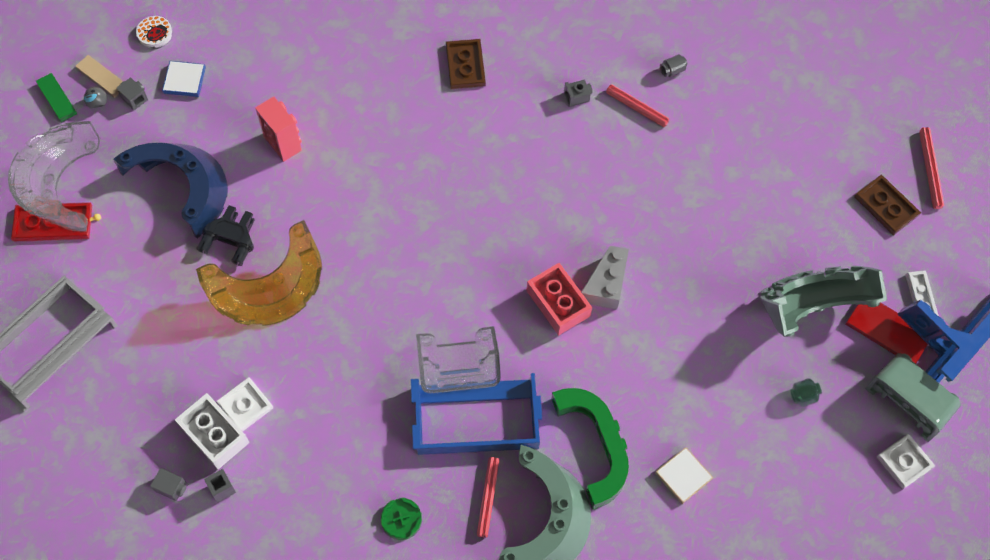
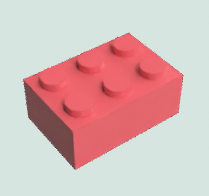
M273 96L255 107L263 137L283 162L302 151L300 145L302 141L298 136L299 130L296 126L297 120L293 114L287 113V109L282 101L278 102Z
M560 263L527 281V293L558 336L591 316L592 306Z

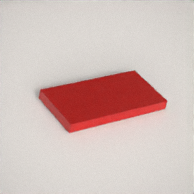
M90 202L15 205L11 239L13 242L89 239L92 204Z
M881 302L876 307L858 304L845 324L894 355L898 353L908 355L915 364L928 345L896 311Z

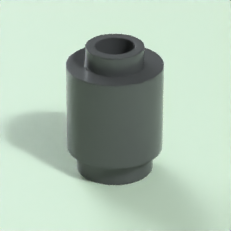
M680 54L675 55L660 64V71L664 77L674 76L686 70L687 60Z

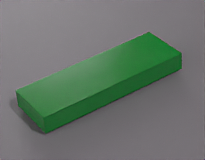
M52 73L36 80L37 85L61 122L77 115L76 110Z

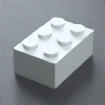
M207 393L175 419L183 432L217 469L221 468L250 443L246 435Z

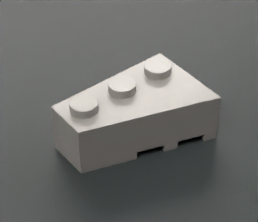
M609 246L581 292L590 305L617 310L629 249Z

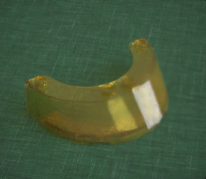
M302 220L292 225L289 229V249L284 261L277 269L266 276L257 279H239L226 274L215 264H206L197 268L196 271L206 296L214 308L223 316L226 315L233 319L234 322L244 325L262 324V326L285 321L306 307V303L312 295H315L319 287L322 261L305 220Z

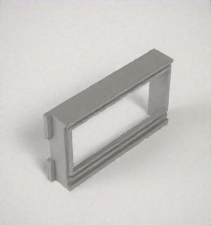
M65 275L0 332L1 352L69 289L94 309L84 321L13 386L0 376V384L10 392L8 397L24 412L31 407L25 400L108 323L114 328L118 326L114 319L104 311L102 305L89 294L86 295Z

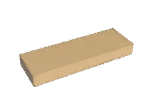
M87 55L76 65L78 71L113 98L119 94L117 87L123 81L90 55Z

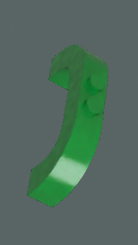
M566 388L552 392L551 400L558 417L578 412L588 416L595 425L610 464V473L603 480L587 485L586 493L593 510L605 506L619 495L629 470V461L626 453L627 444L618 432L620 431L619 423L613 419L607 405L598 396L587 390Z

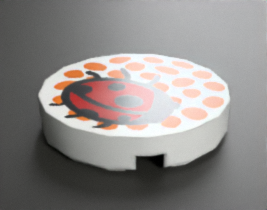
M147 17L137 26V38L145 47L159 48L171 40L172 27L168 20L163 17Z

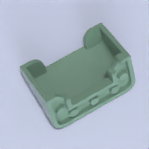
M901 353L896 354L865 388L872 395L876 392L882 393L881 397L883 399L888 396L918 421L916 426L923 428V433L920 436L928 442L943 429L961 406L957 395L950 393L916 365L908 355Z

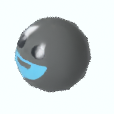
M91 87L84 94V102L89 108L102 107L107 103V95L101 88Z

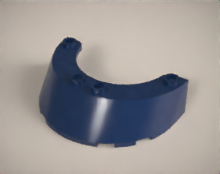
M146 143L132 147L113 159L122 176L136 165H139L146 172L157 165L167 162L179 167L186 174L190 184L189 198L181 214L184 221L190 225L197 239L202 235L203 228L208 223L218 219L224 209L226 197L228 196V184L225 173L217 160L200 148L185 144Z

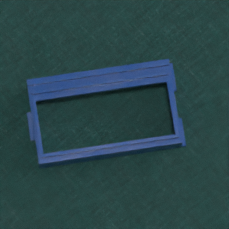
M531 373L529 380L419 385V379H411V402L416 403V425H412L413 450H417L418 455L520 450L521 445L532 449H539L538 420H542L541 396H536L535 373ZM530 399L533 439L423 444L421 404Z

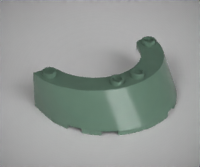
M841 266L825 268V272L817 271V273H813V270L798 273L772 283V288H764L761 292L763 305L776 330L784 337L794 335L799 330L797 321L808 316L811 312H821L828 307L849 304L876 307L880 305V302L887 300L882 270L864 266H851L850 268L842 269Z
M521 445L519 463L522 467L536 474V478L541 479L547 487L551 498V515L548 524L538 537L524 545L505 548L501 552L499 560H574L581 553L589 536L591 511L587 495L579 481L567 469L543 453Z

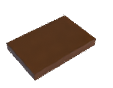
M481 39L446 41L450 88L486 86Z
M882 174L854 196L893 236L921 214Z

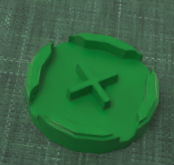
M399 498L388 502L383 508L381 525L385 533L391 538L407 540L420 530L422 513L418 505L412 500Z

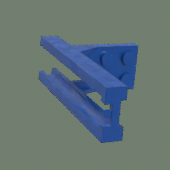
M990 298L961 331L950 328L922 300L906 306L898 312V315L939 355L925 371L938 383L944 377H946L948 382L953 381L990 338ZM946 336L950 341L941 339V337Z

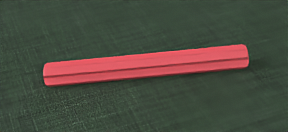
M923 127L919 133L932 205L934 209H941L944 206L931 131L929 127Z

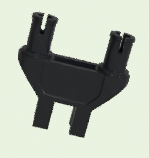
M229 205L221 218L208 223L203 228V237L196 249L201 253L204 250V254H208L215 240L238 247L231 262L235 265L239 263L238 266H242L247 254L254 249L249 231L255 219L252 218L253 213L245 211L240 222H235L238 212H235L236 207Z

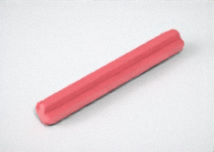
M610 84L607 88L606 93L660 126L666 127L669 123L668 117L613 84Z
M489 457L477 529V536L481 538H487L499 466V459L495 457Z

